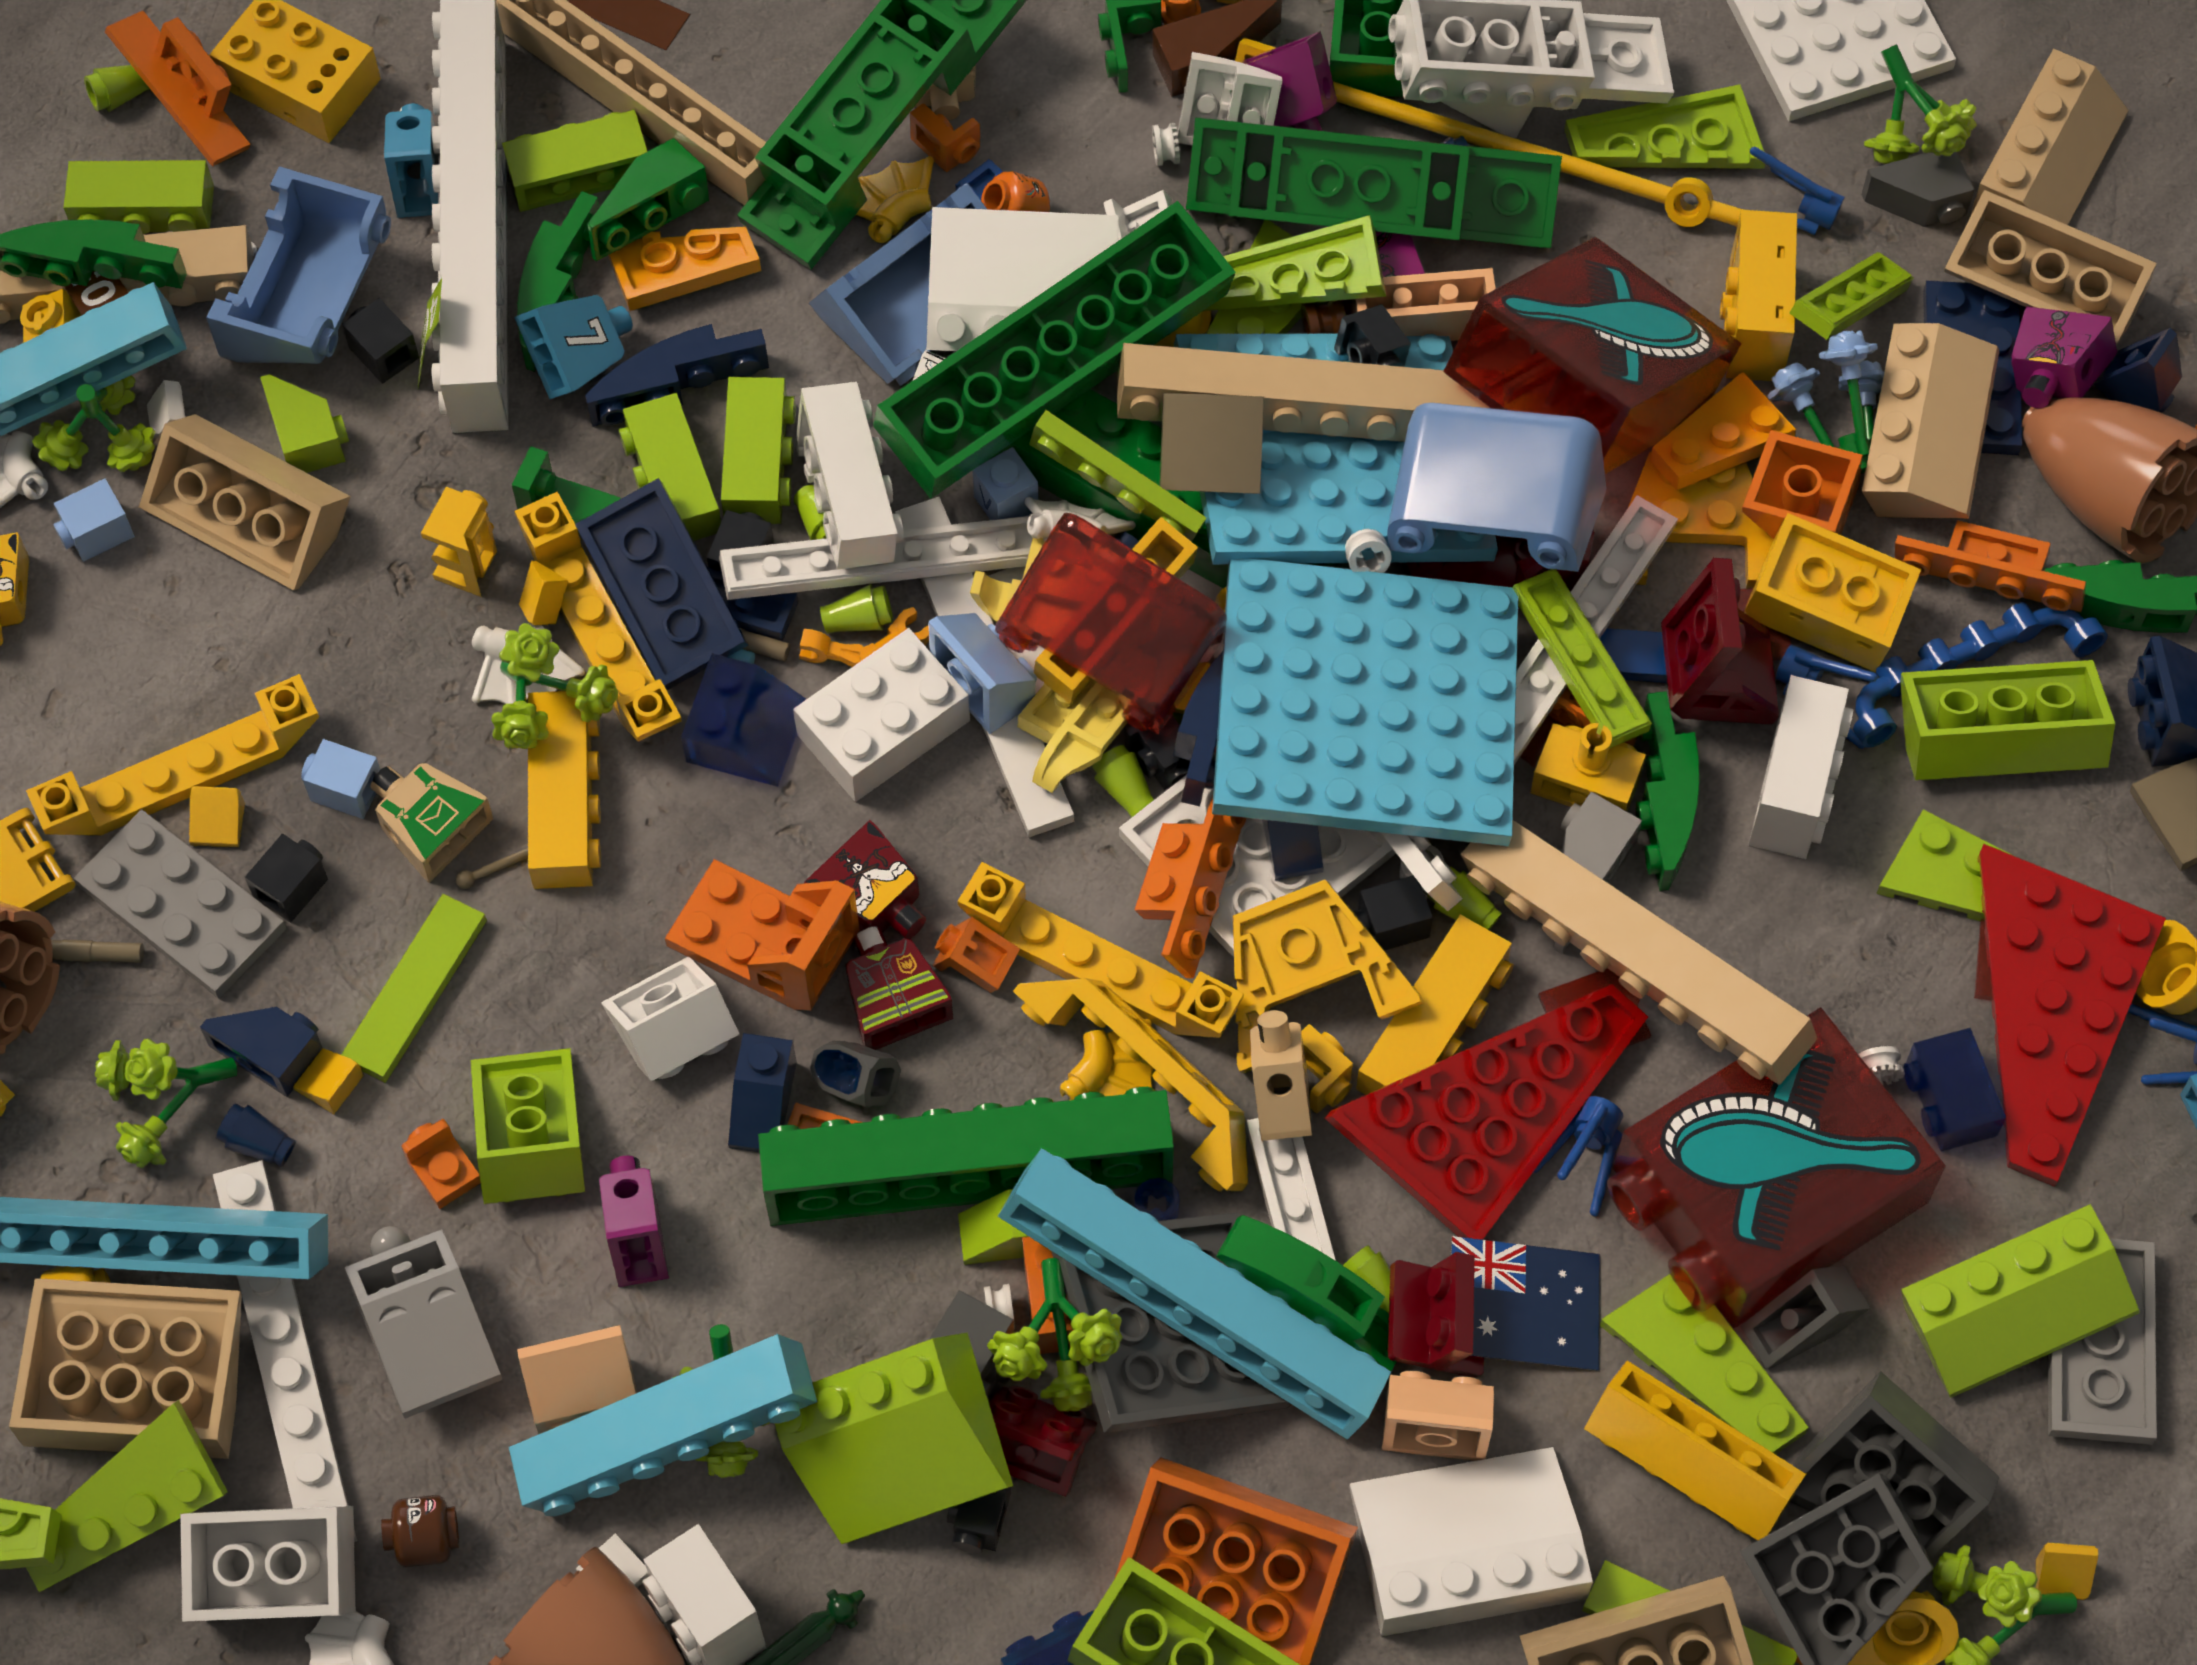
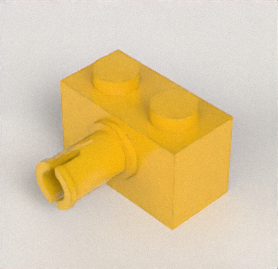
M1553 723L1534 771L1530 793L1571 807L1574 803L1582 806L1590 792H1593L1628 812L1642 774L1646 754L1638 752L1633 746L1625 742L1609 749L1612 743L1611 731L1603 725L1601 735L1597 734L1599 723L1589 724L1583 729L1577 726L1568 725L1564 727Z

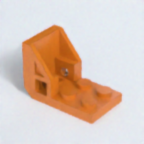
M714 859L666 935V946L794 1010L811 1011L852 944L854 937L860 930L855 890L839 881L797 884L789 896Z

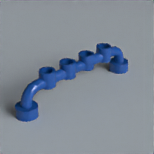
M2024 602L2015 604L2003 614L2002 620L2005 624L1990 630L1985 621H1975L1961 632L1960 638L1963 642L1948 648L1943 639L1936 638L1920 648L1918 652L1920 661L1906 666L1901 657L1894 656L1882 662L1876 669V674L1879 678L1864 686L1856 698L1855 711L1858 720L1853 726V731L1866 748L1882 744L1895 733L1897 729L1896 723L1885 708L1875 709V703L1880 698L1889 694L1892 697L1901 696L1900 679L1902 672L1955 669L1957 665L1973 658L1976 661H1982L1995 654L1999 647L2015 640L2018 643L2027 642L2038 635L2041 629L2052 625H2061L2068 629L2064 636V641L2076 657H2084L2098 650L2106 642L2108 634L2097 618L2084 619L2078 612L2070 609L2057 611L2046 607L2032 612Z

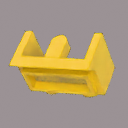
M446 487L421 531L422 538L438 544L431 557L438 564L432 575L437 581L481 597L477 579L478 577H484L497 553L492 533L494 525L489 521L488 513L486 512L488 502L476 492L470 490L460 492Z

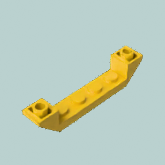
M558 491L515 510V516L534 560L568 580L560 611L589 665L598 667L602 664L607 666L608 676L616 683L615 686L618 690V698L613 703V709L623 727L639 742L682 722V718L661 679L655 681L584 552L578 529Z
M300 674L256 692L255 696L261 711L80 788L73 772L70 771L26 790L44 833L51 835L101 836L125 826L141 809L150 815L190 798L191 788L194 786L216 787L283 758L319 718V714Z
M981 862L957 901L958 906L970 917L975 918L1020 948L1017 955L1066 980L1087 978L1103 981L1143 1019H1150L1153 1024L1175 1035L1220 1038L1244 998L1243 992L1201 971L1194 982L1191 983L1026 900L1024 882L984 862Z
M1087 978L1020 983L1017 985L1013 992L1025 1002L1021 1009L1028 1017L1041 1026H1044L1046 1023L1065 1026L1084 1003L1085 1005L1081 1011L1089 1020L1101 1028H1105L1108 1025L1120 1037L1116 1043L1127 1055L1136 1061H1140L1143 1058L1156 1070L1152 1077L1159 1085L1172 1094H1176L1179 1091L1192 1103L1188 1110L1198 1121L1209 1128L1213 1125L1216 1126L1191 1155V1158L1202 1167L1198 1172L1200 1177L1219 1192H1222L1223 1189L1227 1191H1243L1248 1185L1244 1111L1103 981Z

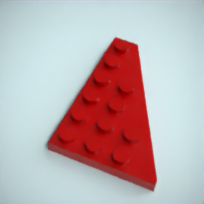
M1983 843L1977 861L1980 865L1982 885L1981 902L1982 912L1985 916L1984 933L1992 988L1991 1005L1996 1029L1995 1046L2003 1101L2002 1118L2006 1132L2007 1167L2055 1187L2166 918Z
M1611 984L1335 1108L1324 1119L1455 1235L1483 1240L1648 1019V1016Z

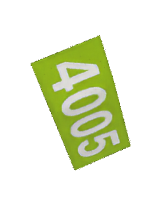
M442 278L427 302L420 343L418 387L425 346L439 322Z

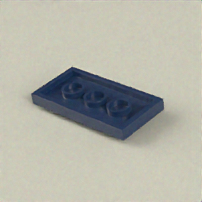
M1926 280L1923 290L1924 323H1940L1994 344L2000 350L1981 453L2019 455L2022 447L2021 392L2016 388L2012 366V352L2020 328L2019 304L1971 283Z
M659 478L575 524L656 680L661 679L666 690L748 646L741 629L669 493Z

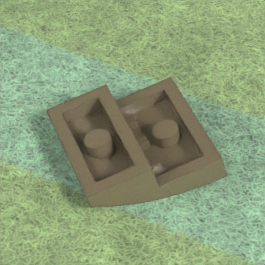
M1163 393L1160 487L1165 490L1260 494L1264 396Z
M2197 758L2141 779L2133 783L2130 789L2131 795L2180 872L2197 864Z

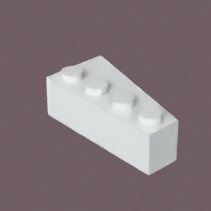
M857 382L801 388L795 447L799 456H805L804 473L807 482H814V502L818 513L824 512V532L837 569L894 562L896 542L903 541V525L900 514H892L890 504L893 502L891 479L889 475H882L880 469L883 463L881 442L879 437L872 438L870 428L873 425L871 404L869 400H862Z

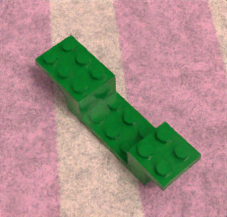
M881 0L755 156L765 181L737 214L740 222L812 270L867 201L858 180L859 175L932 84L950 96L953 94L1027 0Z
M1195 117L1186 210L1321 226H1333L1370 215L1377 232L1551 248L1562 156Z

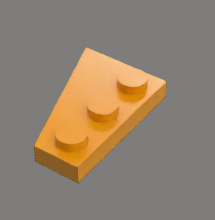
M746 227L693 229L686 236L661 237L660 231L650 232L643 236V239H637L608 255L629 311L762 271L759 256Z
M1741 372L1653 446L1650 461L1676 490H1679L1760 457L1771 430L1795 436L1796 428L1748 376Z

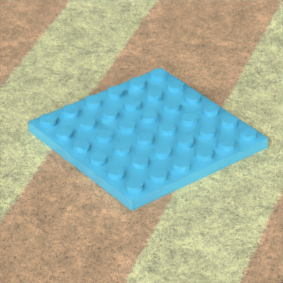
M1176 334L1173 346L1189 349L1350 362L1347 353L1338 355L1334 350L1338 334ZM1434 334L1406 336L1411 345L1405 367L1457 371L1450 336H1437ZM1263 430L1260 494L1200 492L1203 514L1207 517L1205 525L1212 564H1229L1230 559L1248 558L1298 564L1349 563L1345 553L1346 541L1352 534L1364 529H1373L1380 532L1386 539L1387 546L1389 547L1388 524L1405 442ZM1436 529V539L1430 550L1423 553L1391 551V562L1494 561L1498 547L1495 535ZM1371 548L1361 551L1365 560L1375 557Z
M1253 558L1230 559L1227 577L1212 814L1509 846L1512 838L1518 622V596L1513 588L1369 571L1353 572L1351 569Z

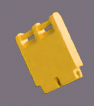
M22 808L0 820V902L35 912L72 891L76 883L71 875H64L53 857L55 853L54 847L50 841H43L32 823L35 817L29 808ZM24 828L35 845L34 847L30 848L20 832L21 829ZM45 861L55 880L50 881L40 863Z

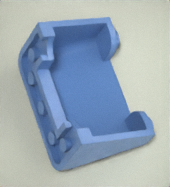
M279 166L270 184L271 190L279 192V202L274 210L268 209L265 215L268 231L238 294L228 292L225 301L215 298L206 318L217 352L221 358L246 363L318 364L325 357L333 355L338 342V329L378 244L384 243L388 238L391 218L386 216V208L383 196Z
M965 183L936 206L944 208L987 209L968 183ZM932 209L809 302V305L819 318L887 384L895 379L901 386L915 375L919 365L918 361L927 347Z
M1424 403L1417 406L1412 413L1407 428L1387 535L1390 551L1406 553L1426 552L1430 550L1435 542L1436 529L1527 539L1531 556L1541 566L1548 569L1578 572L1607 490L1599 431L1592 423L1585 419L1571 416L1441 403Z

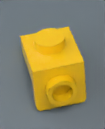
M1308 1024L1302 1030L1306 1065L1320 1079L1311 1090L1310 1108L1315 1113H1319L1327 1104L1331 1107L1338 1105L1352 1088L1350 1082L1353 1062L1344 1055L1343 1047L1331 1034L1327 1032L1320 1034L1313 1026Z

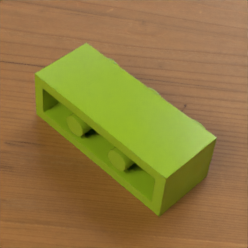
M635 110L623 113L613 112L602 118L578 124L569 123L558 129L534 135L524 134L516 137L514 140L502 142L507 169L520 212L578 198L581 191L594 194L614 189L635 158L648 152Z
M206 160L68 161L63 208L68 220H111L140 224L143 234L148 232L210 229L214 184Z
M728 377L721 490L723 516L726 510L739 514L750 512L759 515L771 524H781L782 506L791 505V478H784V465L793 464V437H786V425L795 424L796 403L795 396H787L785 378Z
M677 393L624 408L623 414L626 427L618 430L626 456L635 454L639 466L632 468L638 489L659 478L669 493L693 541L717 534L721 524L719 508Z

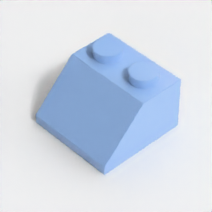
M976 613L936 616L928 622L930 652L968 694L970 713L989 734L1022 712L1035 696L1037 677L1030 664L1024 658L1019 657L1016 659L1007 649L1006 640L996 626L993 624L987 626Z

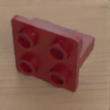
M1455 1252L1432 1267L1397 1260L1390 1265L1388 1357L1390 1360L1477 1378L1484 1373V1357L1470 1356L1473 1354L1474 1255Z
M1019 1386L1002 1387L988 1403L1010 1476L1066 1497L1071 1491L1085 1445L1094 1435L1098 1423L1086 1418V1414L1082 1410L1060 1412L1054 1405L1038 1400V1395L1027 1388Z

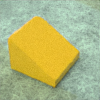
M531 561L519 606L528 622L533 625L556 624L568 580L537 561Z
M199 786L191 788L189 843L191 846L239 847L245 802L239 789Z
M322 1048L295 1083L293 1089L334 1115L364 1075L359 1063Z
M2060 1543L2045 1544L2036 1558V1575L2038 1578L2036 1588L2042 1594L2071 1592L2077 1600L2087 1599L2093 1584L2098 1560V1548H2095V1546Z

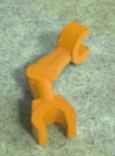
M914 607L903 610L888 628L887 636L877 643H871L865 647L860 644L831 641L828 635L820 631L804 629L800 643L799 659L812 663H822L827 659H831L853 667L905 631L909 624L917 620V611ZM929 626L924 627L919 632H913L925 646L929 642Z

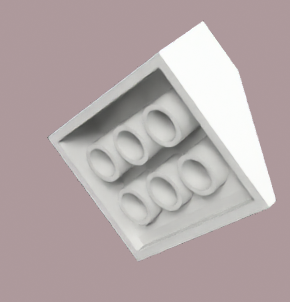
M932 207L926 350H959L1118 241L1119 215Z
M1553 1447L1349 1484L1381 1637L1582 1601L1588 1598L1593 1580L1578 1520Z

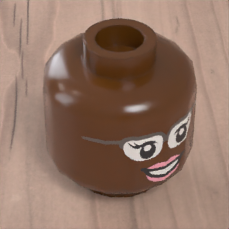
M440 1495L399 1499L392 1507L391 1518L381 1520L384 1551L394 1550L397 1562L403 1567L442 1564L449 1559L451 1549L459 1548L456 1507H447L446 1501Z

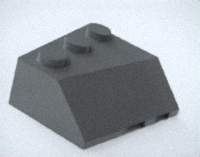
M1880 1371L1810 1441L1792 1465L1804 1472L1806 1476L1790 1502L1808 1511H1812L1880 1473L1888 1478L1911 1518L1929 1559H1932L1991 1502L1999 1476Z
M1880 1473L1740 1550L1803 1665H1847L1934 1569L1911 1518L1888 1478Z

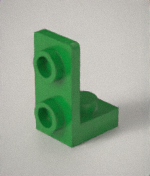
M1105 0V13L1098 14L1101 41L1109 40L1111 49L1105 51L1108 78L1116 77L1119 93L1128 92V66L1122 34H1142L1160 27L1161 0Z
M530 446L512 483L517 509L558 491L575 524L621 499L618 496L557 477L555 472H552L548 452Z

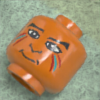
M1014 171L1002 172L995 176L985 186L981 197V202L989 210L1050 212L1049 193L1044 183L1034 177Z

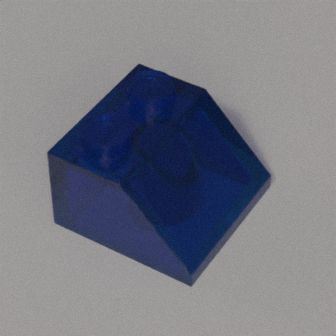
M712 653L681 735L686 762L778 787L797 735L793 709L804 702L806 698L758 665Z

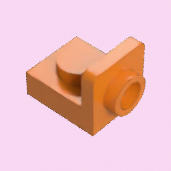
M924 103L910 112L911 140L928 156H932L934 162L946 173L959 163L965 164L969 162L980 148V123L974 118L969 119L954 130L945 116L942 114L936 115Z
M970 917L956 926L950 924L940 935L935 945V949L939 951V954L933 963V967L939 971L952 967L989 993H992L999 989L1020 948L975 918Z
M441 1119L434 1124L426 1123L416 1128L401 1146L409 1166L439 1209L481 1183L478 1171L453 1137L445 1119Z

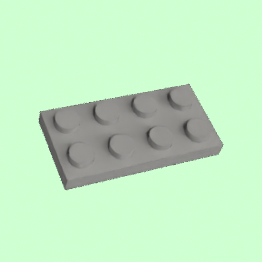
M142 809L73 878L77 887L218 999L287 929L281 918Z
M2110 1239L2140 1313L2048 1354V1436L2153 1445L2157 1439L2155 1242Z

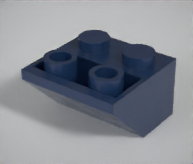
M2162 636L2150 637L2143 656L2138 657L2137 669L2133 678L2128 680V698L2132 707H2138L2141 720L2138 724V740L2141 749L2148 750L2151 766L2180 764L2197 758V652Z

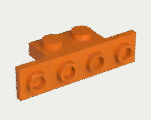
M143 10L106 27L105 33L212 167L249 149V141L224 112L232 86L226 71L220 65L215 64L203 49L198 36L194 32L189 31L178 17L163 23L161 32Z
M1959 520L1956 522L1948 547L1897 535L1895 559L1921 569L1919 576L1929 574L1949 579L1952 583L1961 587L1970 588L1977 586L1994 590L1999 595L2009 599L2026 598L2042 602L2048 608L2057 611L2070 609L2082 612L2084 606L2086 581L2044 571L2050 554L2051 543Z
M1213 795L1203 824L1162 823L1134 909L1143 919L1172 920L1161 955L1185 978H1194L1200 958L1204 954L1207 935L1214 914L1219 907V898L1227 873L1233 863V854L1241 829L1246 822L1244 817L1212 814Z

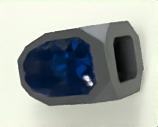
M835 1040L814 1051L810 1066L812 1076L822 1090L846 1101L866 1107L885 1106L896 1092L901 1068L896 1058L890 1054L876 1051L856 1042Z

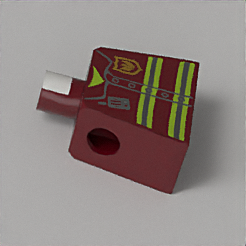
M880 927L867 928L854 937L853 941L860 957L850 960L845 964L863 1046L877 1050L954 1019L952 999L949 992L911 939H903L888 945Z

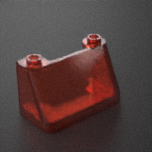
M1064 513L1052 529L998 619L995 632L1000 634L999 639L1015 652L1023 653L1024 650L1036 651L1041 646L1120 696L1119 704L1124 710L1122 717L1127 723L1141 731H1146L1148 728L1158 735L1220 646L1227 616L1217 603L1085 519L1072 513Z

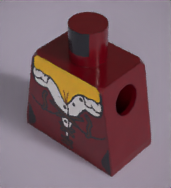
M871 820L863 825L804 881V884L839 881L855 890L859 932L870 927H880L883 933L891 926L905 939H911L922 929L926 922V917L912 906L920 895L916 874Z

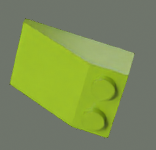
M571 1048L471 1060L477 1161L484 1204L585 1192Z

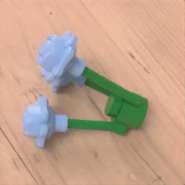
M1861 330L1856 333L1854 331H1843L1830 336L1828 350L1820 352L1819 358L1841 366L1842 376L1839 377L1838 388L1842 391H1849L1855 433L1838 438L1839 447L1837 448L1863 455L1860 473L1863 474L1866 471L1874 429L1873 409L1877 407L1876 395L1881 392L1884 371L1881 364L1877 361L1872 363L1865 360L1867 354L1873 353L1878 349L1876 343L1865 342ZM1798 362L1779 369L1776 375L1771 378L1775 389L1769 392L1767 395L1768 399L1773 402L1781 400L1785 402L1792 401L1798 413H1804L1819 442L1834 447L1812 407L1815 403L1809 394L1813 386L1812 381L1820 375L1819 370L1815 368L1807 370Z

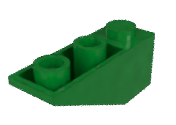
M674 138L636 157L587 224L592 258L597 262L709 201L705 166Z

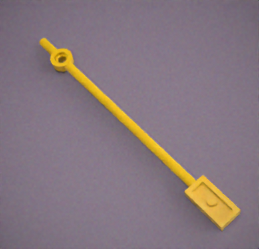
M1243 38L1239 42L1235 61L1242 62L1276 47ZM1333 82L1337 102L1447 137L1450 136L1454 139L1462 135L1467 143L1483 148L1562 156L1560 172L1665 204L1668 217L1680 226H1697L1706 218L1736 227L1738 225L1741 209L1713 200L1711 189L1700 179L1692 177L1682 178L1670 187ZM1693 194L1698 199V203L1695 205L1688 204L1684 200L1683 195Z

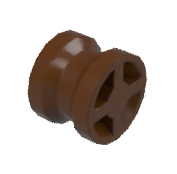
M1342 300L1327 301L1318 305L1313 302L1301 304V316L1305 334H1338L1342 317L1346 316Z

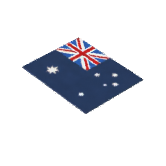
M1452 1236L1451 1255L1455 1252H1461L1475 1256L1473 1354L1470 1356L1599 1371L1600 1254Z

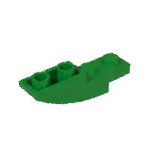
M581 191L561 226L543 221L524 264L519 286L517 316L541 306L578 299L573 279L579 274L583 264V255L590 245L587 224L600 208L598 197ZM519 330L526 369L535 372V364Z
M92 219L63 220L35 224L0 234V270L13 277L21 278L27 275L47 279L59 286H68L71 283L87 286L92 271H96L101 276L109 279H119L122 277L142 281L146 285L154 282L158 288L169 286L182 289L187 276L179 248L146 242L140 224Z
M2109 560L2099 565L2088 566L2061 563L2044 569L2045 572L2086 581L2084 606L2082 612L2078 613L2084 619L2097 618L2100 624L2143 632L2187 633L2195 615H2197V576L2175 577L2171 574H2159L2149 579H2143L2140 562L2124 563L2120 560Z
M1667 691L1647 693L1644 712L1652 724L1649 731L1639 735L1640 741H1648L1651 755L1646 756V772L1649 782L1646 783L1642 801L1636 802V817L1642 820L1640 831L1647 830L1650 844L1645 846L1647 872L1649 875L1656 874L1659 891L1669 890L1679 872L1689 843L1699 792V755L1695 732L1675 734Z
M1241 1215L1237 1217L1216 1255L1220 1261L1228 1267L1241 1272L1247 1280L1270 1295L1282 1298L1295 1311L1305 1315L1314 1323L1324 1325L1333 1335L1356 1350L1371 1355L1378 1364L1392 1371L1396 1361H1392L1388 1357L1389 1313L1380 1307L1385 1298L1383 1294L1339 1262L1303 1241L1248 1216Z

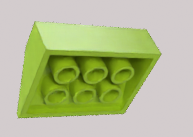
M968 1332L932 1338L812 1382L817 1402L800 1409V1415L793 1420L774 1423L784 1454L841 1544L849 1543L1013 1487Z

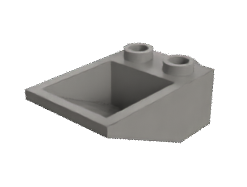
M387 1226L378 1230L373 1235L370 1243L372 1257L346 1266L345 1270L355 1301L404 1419L501 1381V1373L443 1230L441 1229L413 1241H410L409 1236L404 1230L395 1226Z

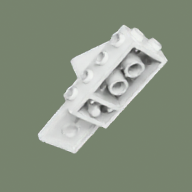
M1403 0L1397 14H1393L1389 21V39L1395 43L1397 53L1395 77L1398 81H1401L1404 100H1422L1426 103L1442 102L1496 132L1516 138L1533 107H1547L1555 110L1577 109L1582 99L1669 103L1674 94L1660 18L1583 13L1582 4L1578 1Z

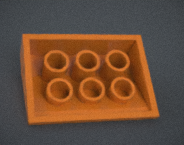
M1160 1457L1150 1467L1115 1577L1128 1557H1130L1298 1664L1311 1665L1358 1527Z

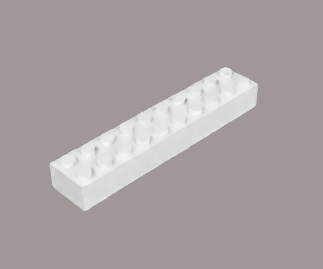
M440 0V12L432 13L434 39L439 40L438 50H432L434 77H439V88H432L434 115H439L438 126H432L434 154H438L439 164L432 165L433 189L435 193H438L439 203L432 204L434 232H438V243H432V262L434 271H438V282L442 278L439 323L432 332L433 349L438 351V363H432V384L434 392H438L440 415H448L452 433L509 430L507 164L502 142L507 141L506 41L497 0ZM432 283V293L438 283Z

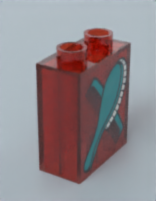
M1594 237L1481 296L1443 372L1491 409L1571 416L1585 419L1592 423L1599 431L1601 437L1605 474L1657 444L1712 398L1742 343L1603 241Z
M1821 1007L1807 1015L1811 1019L1818 1039L1780 1085L1765 1075L1761 1080L1753 1077L1738 1064L1737 1060L1626 1129L1623 1132L1613 1166L1616 1174L1607 1180L1612 1200L1626 1221L1639 1231H1643L1654 1223L1677 1253V1255L1668 1260L1669 1272L1673 1281L1690 1302L1691 1306L1699 1312H1704L1713 1305H1716L1733 1329L1755 1315L1812 1269L1832 1266L1928 1204L1946 1167Z

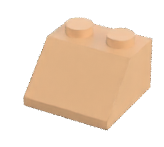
M620 1325L517 1349L538 1434L637 1393L631 1360Z
M1404 1371L1400 1373V1376L1390 1375L1382 1450L1472 1461L1486 1459L1493 1429L1494 1386L1482 1385V1381L1472 1377H1455L1451 1382L1432 1380L1430 1375L1419 1371Z

